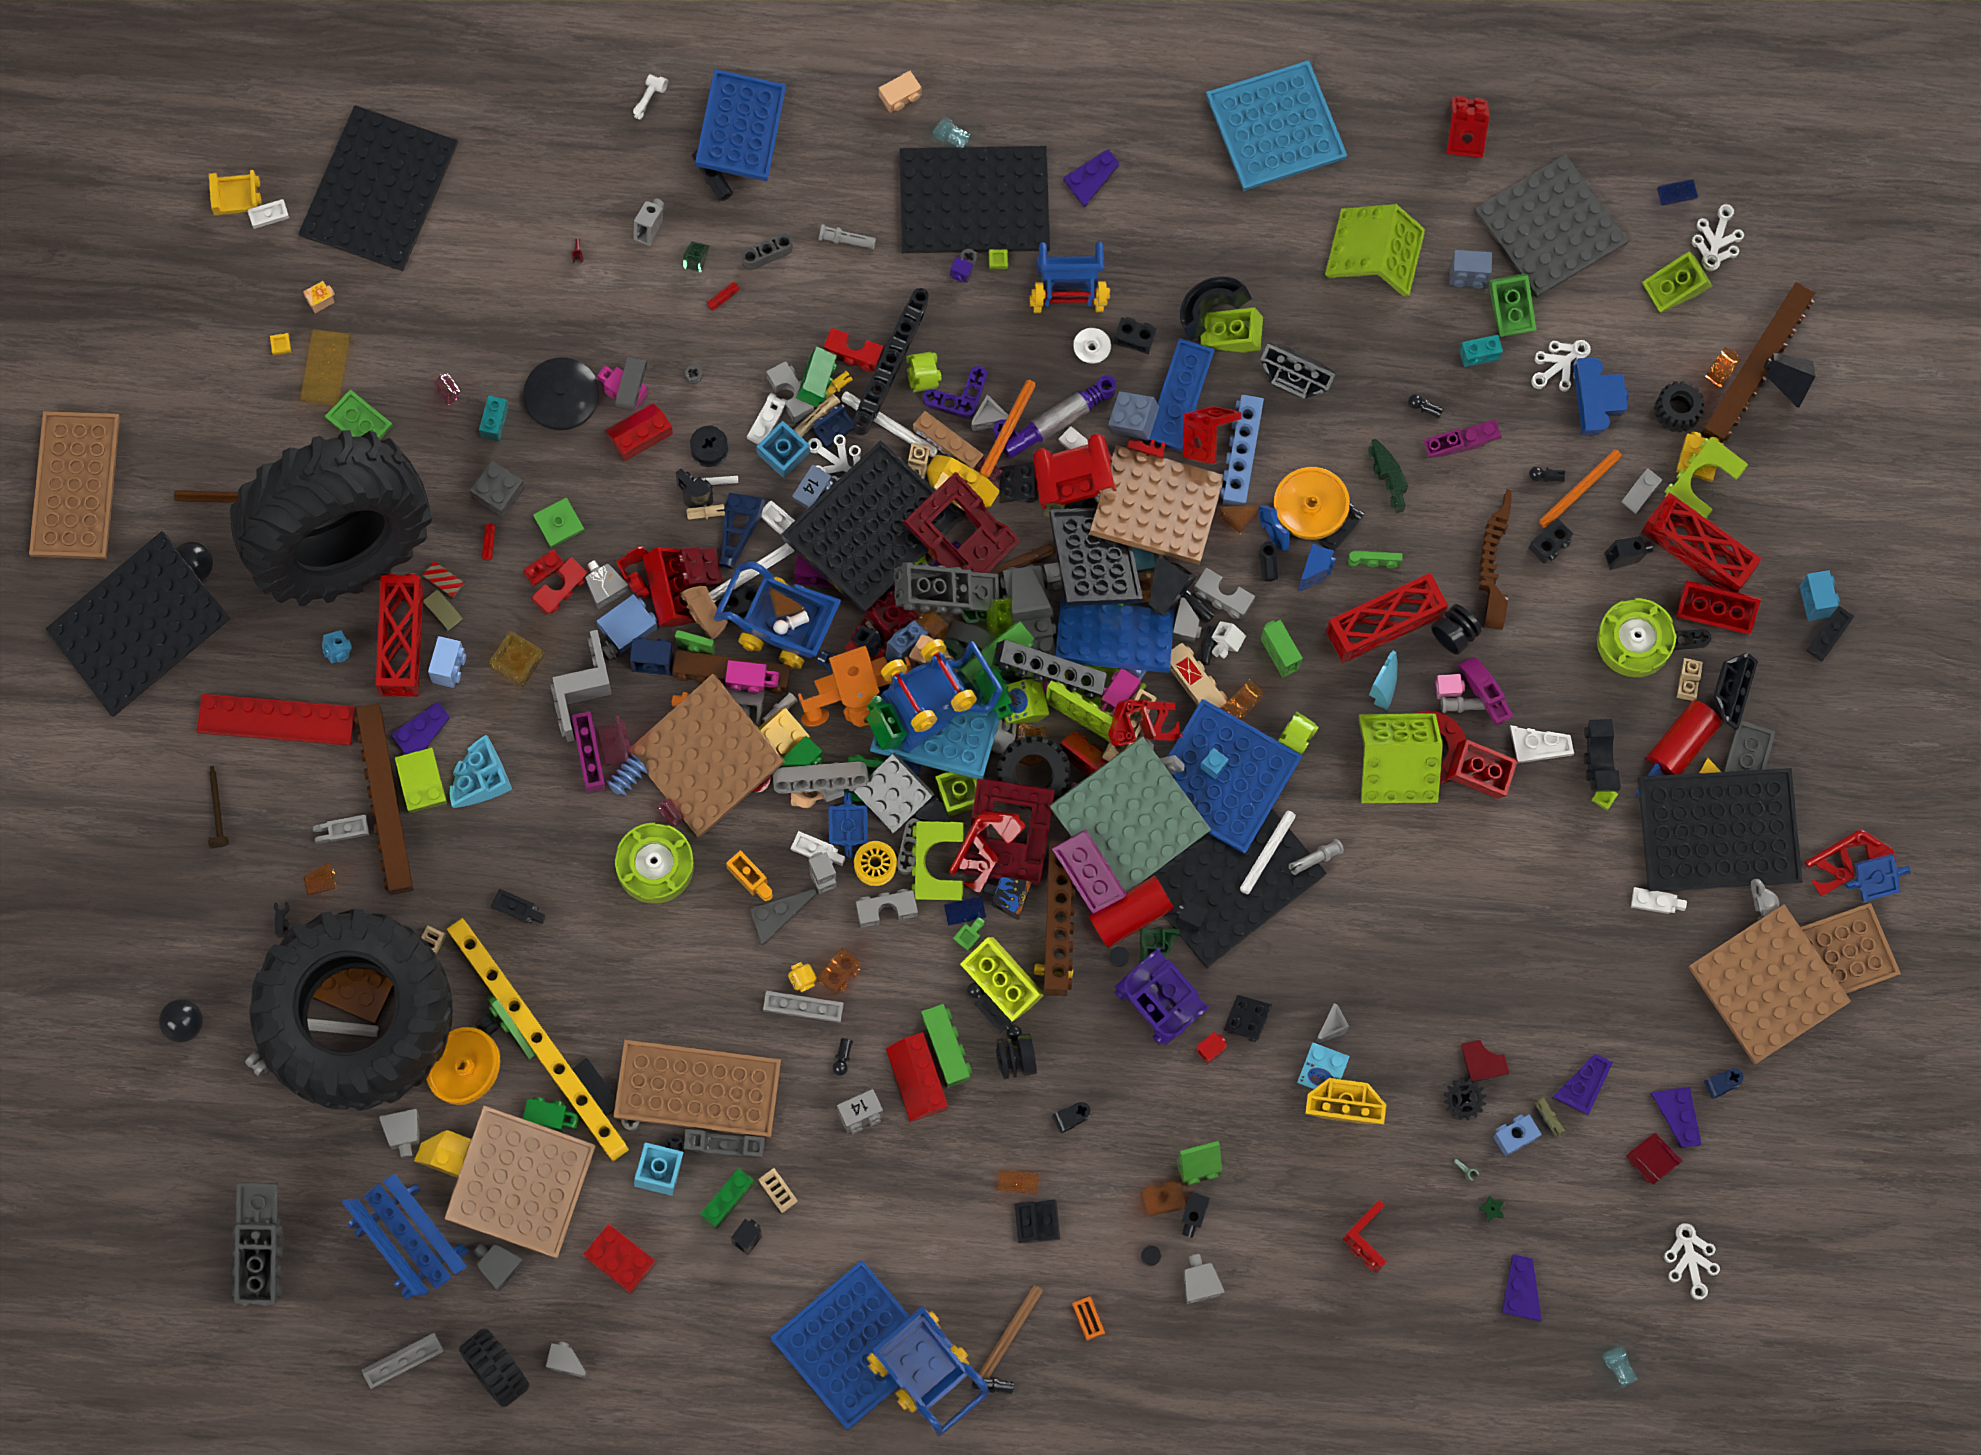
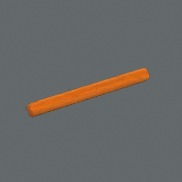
M1026 380L980 470L982 476L990 477L1035 388L1034 381Z
M1614 449L1540 519L1539 524L1543 528H1547L1622 457V454L1617 449Z

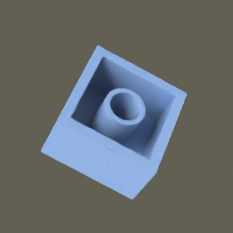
M438 636L428 670L432 683L455 688V684L459 683L461 678L459 670L466 661V654H464L461 641Z

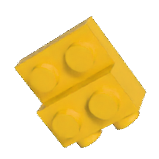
M1687 433L1676 472L1679 473L1682 469L1686 470L1690 465L1688 463L1690 458L1694 454L1698 455L1702 450L1700 446L1706 438H1703L1700 433ZM1704 466L1698 469L1692 477L1712 482L1717 467Z

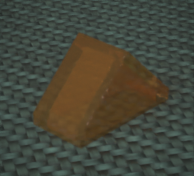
M1259 505L1221 507L1220 517L1238 533H1241L1258 515Z
M769 587L768 591L776 618L804 610L805 607L773 587Z
M330 863L304 876L308 895L338 889L334 870Z

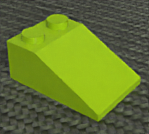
M1690 252L1682 255L1642 282L1660 313L1700 295L1713 286L1696 257Z
M1256 308L1208 312L1204 319L1206 332L1201 334L1200 345L1215 350L1242 353L1260 351L1263 316Z
M433 748L395 757L409 813L447 804Z

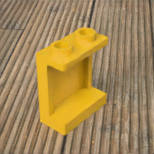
M250 170L249 175L218 177L216 173L209 174L211 209L214 215L248 212V209L258 207V204H261V195L257 193V187H260L259 176L255 175L254 170Z

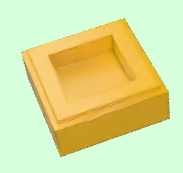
M289 333L270 336L273 355L292 353Z

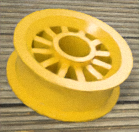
M871 841L862 845L856 852L854 869L856 875L863 883L870 886H881L888 883L895 875L897 858L893 849L886 843ZM873 860H878L881 864L878 867H872L870 863Z

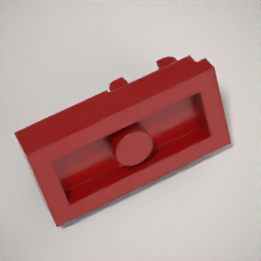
M1129 440L1127 449L1130 451L1133 449L1145 453L1147 456L1150 454L1164 459L1165 443L1162 442L1161 447L1156 449L1154 446L1155 440H1151L1150 446H1147L1140 440Z
M553 549L525 568L523 573L534 587L554 574L564 562Z

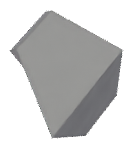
M986 395L972 420L971 429L972 431L993 428L997 421L1006 420L1008 414L992 398Z
M1333 1004L1316 1042L1321 1043L1346 1034L1349 1025L1337 1004Z

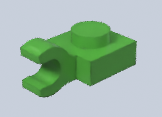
M978 917L971 927L965 924L953 940L966 951H969L980 939L981 936L977 932L985 925V921Z

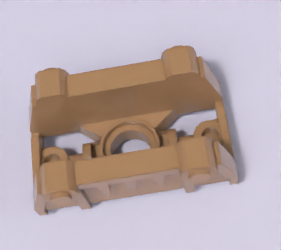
M697 586L681 592L682 599L688 604L689 612L696 623L700 625L699 628L705 631V636L709 639L716 638L726 627L728 621L717 622L714 620L717 607L709 596L707 587Z

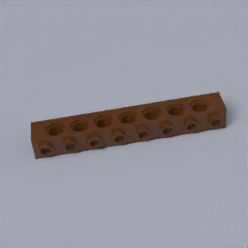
M1050 842L1043 995L1067 996L1068 990L1072 989V978H1068V971H1072L1073 960H1069V953H1073V941H1070V934L1073 935L1074 923H1070V916H1074V905L1071 904V898H1075V886H1071L1072 880L1064 867H1060L1057 864L1060 861L1052 848L1059 843ZM1064 880L1066 884L1059 885L1057 881ZM1063 898L1066 902L1058 903L1056 899ZM1058 916H1062L1065 918V920L1059 922L1055 918ZM1060 934L1064 936V939L1057 940L1055 936ZM1061 953L1064 955V957L1058 959L1054 956V954ZM1060 971L1063 973V976L1056 977L1053 973Z

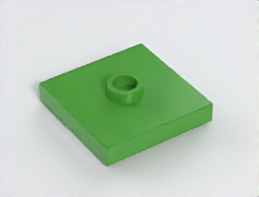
M567 497L533 514L551 548L585 531Z
M680 630L676 632L677 648L694 653L715 655L713 639Z

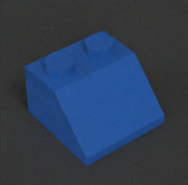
M1312 544L1298 591L1306 590L1324 581L1327 574L1331 575L1336 559L1332 557L1333 550Z

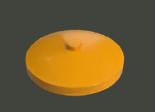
M1305 467L1297 469L1280 482L1275 492L1274 508L1277 511L1279 522L1290 534L1298 538L1317 540L1328 537L1340 529L1349 513L1350 499L1345 484L1334 473L1323 468Z
M461 1027L450 1031L441 1059L434 1064L426 1078L431 1091L441 1100L453 1105H465L478 1100L490 1090L498 1076L500 1068L498 1047L488 1034L477 1028Z

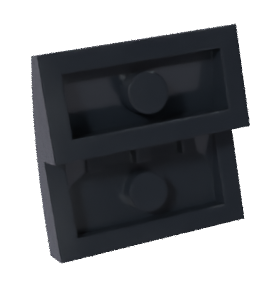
M1057 1200L1030 1201L1015 1204L1018 1243L1061 1240Z

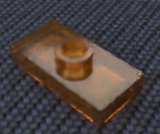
M1000 1170L998 1191L1037 1194L1039 1174Z

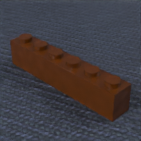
M676 650L673 677L679 681H688L689 679L702 684L712 674H715L721 683L726 686L728 660L765 664L767 671L779 673L778 687H765L764 690H771L775 694L787 693L790 665ZM766 676V681H771V677Z

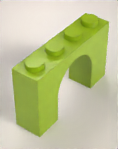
M1713 437L1710 440L1705 439L1700 446L1702 449L1698 455L1694 454L1688 461L1689 467L1686 470L1682 469L1676 476L1678 481L1674 485L1671 483L1665 490L1666 494L1670 492L1706 519L1713 509L1693 493L1691 479L1694 473L1704 466H1715L1737 481L1748 467L1745 461Z
M917 821V826H913V837H916V845H913L912 850L913 857H916V864L912 865V876H915V884H912V890L915 899L963 900L964 881H947L934 878L926 868L925 859L929 849L937 843L964 842L965 823Z

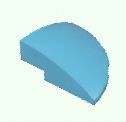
M1394 650L1388 656L1369 696L1375 698L1374 705L1386 711L1393 699L1397 682L1398 662L1397 653Z
M487 735L473 743L468 748V754L463 761H458L453 772L455 776L453 786H450V801L453 808L464 807L490 800L512 790L503 765Z

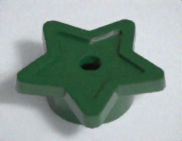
M1488 1196L1485 1205L1479 1207L1481 1211L1485 1212L1488 1222L1494 1217H1504L1501 1211L1504 1202L1495 1201L1491 1196Z

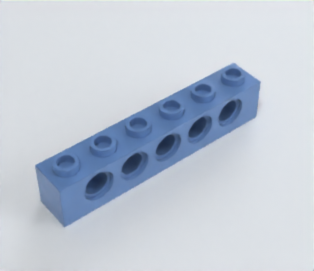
M1242 395L1241 400L1236 401L1235 411L1242 412L1241 420L1234 421L1232 424L1235 434L1230 436L1229 446H1232V451L1227 453L1226 463L1229 464L1228 470H1224L1223 481H1226V486L1221 488L1220 498L1223 499L1222 505L1245 509L1264 398ZM1249 414L1252 418L1245 419L1243 415ZM1245 431L1249 435L1244 437L1240 435V432ZM1237 449H1244L1246 453L1239 454ZM1240 466L1243 470L1236 471L1234 467ZM1236 483L1240 488L1234 489L1231 487V484Z

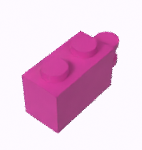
M604 366L596 377L604 383L605 393L612 399L617 398L623 370L616 367L613 371ZM642 384L636 409L648 395V388L644 384Z
M728 660L725 685L729 690L737 692L741 689L748 690L749 693L758 694L759 692H764L765 687H778L779 673L767 671L765 664ZM766 676L771 677V681H766Z
M1122 668L1119 673L1115 672L1110 679V682H1112L1110 687H1105L1103 694L1100 696L1102 698L1101 705L1103 706L1101 711L1104 713L1107 712L1105 711L1106 709L1112 711L1111 714L1114 715L1117 703L1122 700L1132 699L1141 684V679Z

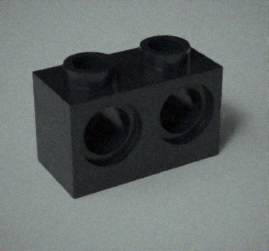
M1121 317L1114 337V344L1149 355L1157 328L1149 323L1142 324L1136 322L1135 319L1130 317ZM1129 329L1131 333L1125 334L1122 330ZM1147 335L1149 338L1142 339L1140 336Z
M1557 518L1530 543L1528 549L1545 564L1548 560L1553 561L1559 555L1558 551L1561 548L1566 549L1572 543L1573 533ZM1554 534H1561L1563 539L1556 538ZM1541 546H1548L1550 551H1544Z
M747 584L741 590L735 592L732 590L724 611L734 613L741 618L746 617L752 604L746 598L750 595H756L758 591L757 584ZM731 602L738 603V606L735 608H731L728 605Z
M744 1219L731 1237L732 1244L746 1255H749L762 1238L761 1226L752 1219L750 1221Z

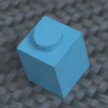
M1213 748L1201 763V769L1216 780L1227 766L1229 759Z

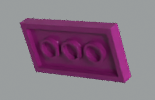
M1086 829L1052 848L1092 913L1126 896V892Z

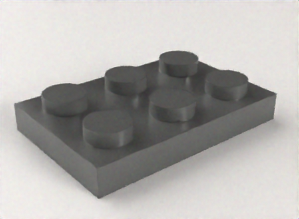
M1741 721L1739 729L1735 730L1724 772L1765 770L1776 732Z

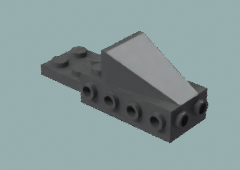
M910 562L902 563V566L894 568V598L896 606L903 607L904 610H914L917 608L927 614L945 613L947 611H951V614H962L963 610L989 613L1000 612L998 574L971 572V570L961 569V567L945 568L943 565L934 567L929 566V564L913 565Z
M1034 564L1027 565L1024 568L1011 567L1004 570L1003 578H1000L1001 589L1005 590L1003 602L1004 606H1008V612H1006L1007 623H1011L1012 626L1020 620L1034 638L1032 641L1033 645L1030 648L1055 656L1056 650L1053 635H1056L1055 623L1051 624L1050 617H1053V611L1048 601L1050 600L1049 590L1044 587V583L1047 582L1045 571H1041V565L1036 566ZM1030 662L1031 667L1034 669L1033 662ZM1048 667V668H1047L1048 673L1051 675V670H1050V668ZM1027 676V677H1021V680L1033 679V678Z
M237 1183V1223L233 1225L232 1235L235 1237V1245L232 1248V1256L235 1257V1264L232 1267V1276H235L232 1296H235V1304L244 1306L253 1304L272 1306L282 1296V1285H279V1278L282 1277V1266H279V1258H282L283 1253L281 1246L283 1227L279 1226L278 1220L279 1183Z

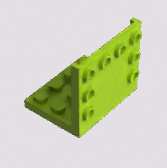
M1397 204L1343 208L1340 212L1325 275L1328 278L1379 275L1402 296H1409L1425 229Z
M1083 665L1107 673L1104 688L1110 687L1112 683L1110 679L1113 674L1120 671L1118 668ZM1064 673L1065 678L1068 680V675ZM1081 679L1082 684L1085 686V681ZM1051 680L1046 692L1047 705L1110 742L1108 731L1114 715L1111 714L1112 711L1106 709L1105 711L1107 712L1105 713L1101 711L1103 707L1101 705L1102 698L1098 696L1095 699H1087L1083 697V694L1071 693L1062 683H1055ZM1141 683L1138 690L1140 688L1145 690L1146 684Z
M1359 714V725L1364 745L1361 803H1438L1443 743L1436 714Z

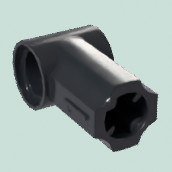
M1273 542L1263 543L1259 550L1261 581L1272 582L1278 580V549ZM1270 549L1273 554L1268 556L1263 550Z

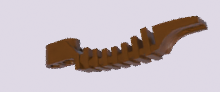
M1506 489L1502 508L1493 513L1486 524L1481 551L1482 557L1480 559L1481 566L1479 572L1481 573L1478 580L1481 581L1478 590L1488 593L1483 626L1503 630L1508 595H1503L1495 585L1499 574L1494 573L1497 565H1494L1496 560L1494 555L1503 534L1505 535L1509 526L1507 521L1511 508L1510 489Z

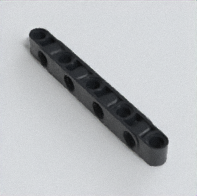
M917 288L913 291L859 403L853 420V431L858 435H865L870 430L923 319L929 299V293L924 288ZM917 298H923L924 300H923V301H918V300H916V299H917ZM906 328V329H908V330H910V331H909V332H904V331H902V329ZM892 359V360H894L895 362H894V363H889V362H887V360ZM877 390L880 392V394H874L872 392ZM864 422L866 425L860 426L857 423Z

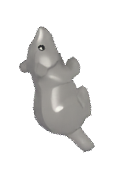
M1753 879L1751 881V891L1755 910L1761 913V916L1758 917L1759 921L1779 908V899L1775 893L1765 888L1762 881ZM1756 885H1757L1758 888H1759V893H1758V894H1757V892H1756Z

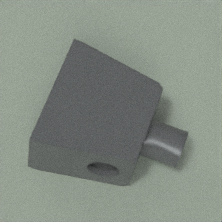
M480 1244L474 1251V1254L481 1259L477 1267L498 1292L501 1291L524 1264L521 1258L497 1244H494L490 1250L483 1244Z

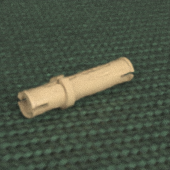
M831 394L822 404H818L816 409L794 431L802 438L813 428L814 422L820 417L827 416L829 411L840 403V400L834 394Z

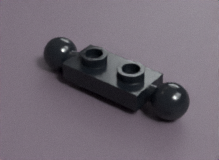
M971 983L968 986V995L978 999L974 1005L1000 1033L1006 1029L1007 1037H1010L1012 1041H1016L1017 1035H1022V1029L1017 1025L1011 1024L1013 1022L987 993L983 994V989L977 983Z

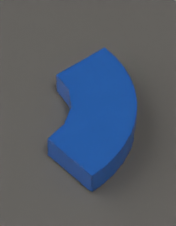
M1266 505L1258 506L1261 525L1269 534L1270 541L1284 551L1289 550V531L1280 524L1276 509Z

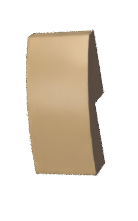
M912 443L908 466L925 479L930 447Z
M1687 658L1683 659L1677 698L1691 701L1696 700L1703 662Z

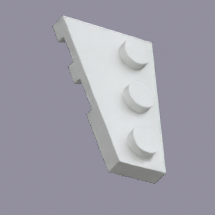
M1512 725L1509 727L1515 758L1518 760L1517 764L1572 756L1574 754L1570 735L1535 731V729L1517 728V726Z

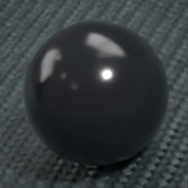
M185 542L177 547L201 581L206 579L213 568V558L208 548L198 542Z
M185 999L169 1002L162 1009L159 1016L160 1030L165 1037L174 1042L182 1043L192 1040L199 1034L203 1024L202 1013L198 1006Z

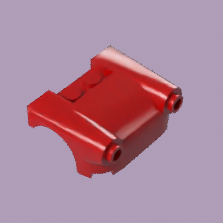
M1100 434L1091 435L1087 440V445L1053 454L1045 448L1036 450V453L1033 454L1040 505L1044 510L1047 509V504L1056 502L1057 505H1065L1098 496V494H1101V490L1112 488L1113 491H1117L1110 462H1113V458L1108 451L1104 436Z

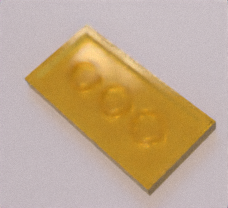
M313 329L301 401L336 405L340 401L351 338L350 334Z

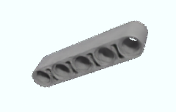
M863 762L778 768L772 774L774 790L781 794L860 788L866 786L869 781L867 766Z

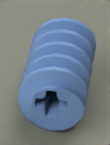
M631 754L633 760L630 758L626 760L628 765H621L623 771L617 769V776L612 775L610 777L612 782H605L617 795L622 794L626 796L627 794L624 789L632 790L630 783L637 784L635 777L642 779L643 777L640 772L648 773L645 765L633 754Z

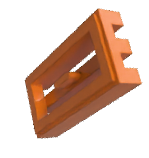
M1091 1296L1072 1303L1086 1341L1105 1334ZM1086 1302L1089 1303L1090 1309L1092 1311V1314L1099 1329L1098 1332L1095 1331V1328L1085 1306ZM1078 1305H1081L1082 1310L1084 1312L1087 1323L1092 1333L1090 1335L1088 1334V1331L1078 1309Z

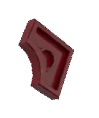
M1481 1040L1461 1044L1471 1083L1509 1074L1504 1054L1489 1052L1483 1046Z

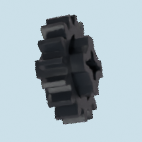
M1460 1078V1083L1456 1080L1453 1081L1454 1087L1448 1085L1447 1089L1450 1092L1444 1093V1096L1448 1097V1099L1443 1103L1449 1104L1446 1111L1452 1110V1117L1457 1114L1459 1115V1120H1462L1463 1116H1465L1466 1120L1469 1121L1470 1115L1476 1118V1112H1483L1480 1106L1486 1105V1102L1482 1101V1099L1487 1096L1481 1094L1484 1088L1477 1087L1478 1081L1472 1084L1471 1078L1467 1082ZM1462 1086L1469 1087L1468 1090L1463 1091L1457 1089ZM1470 1092L1467 1099L1469 1102H1465L1460 1106L1462 1101V1097L1460 1096L1464 1097ZM1474 1092L1477 1094L1478 1103L1474 1100ZM1452 1095L1456 1098V1106L1453 1105ZM1463 1108L1472 1109V1111L1462 1112L1461 1110Z

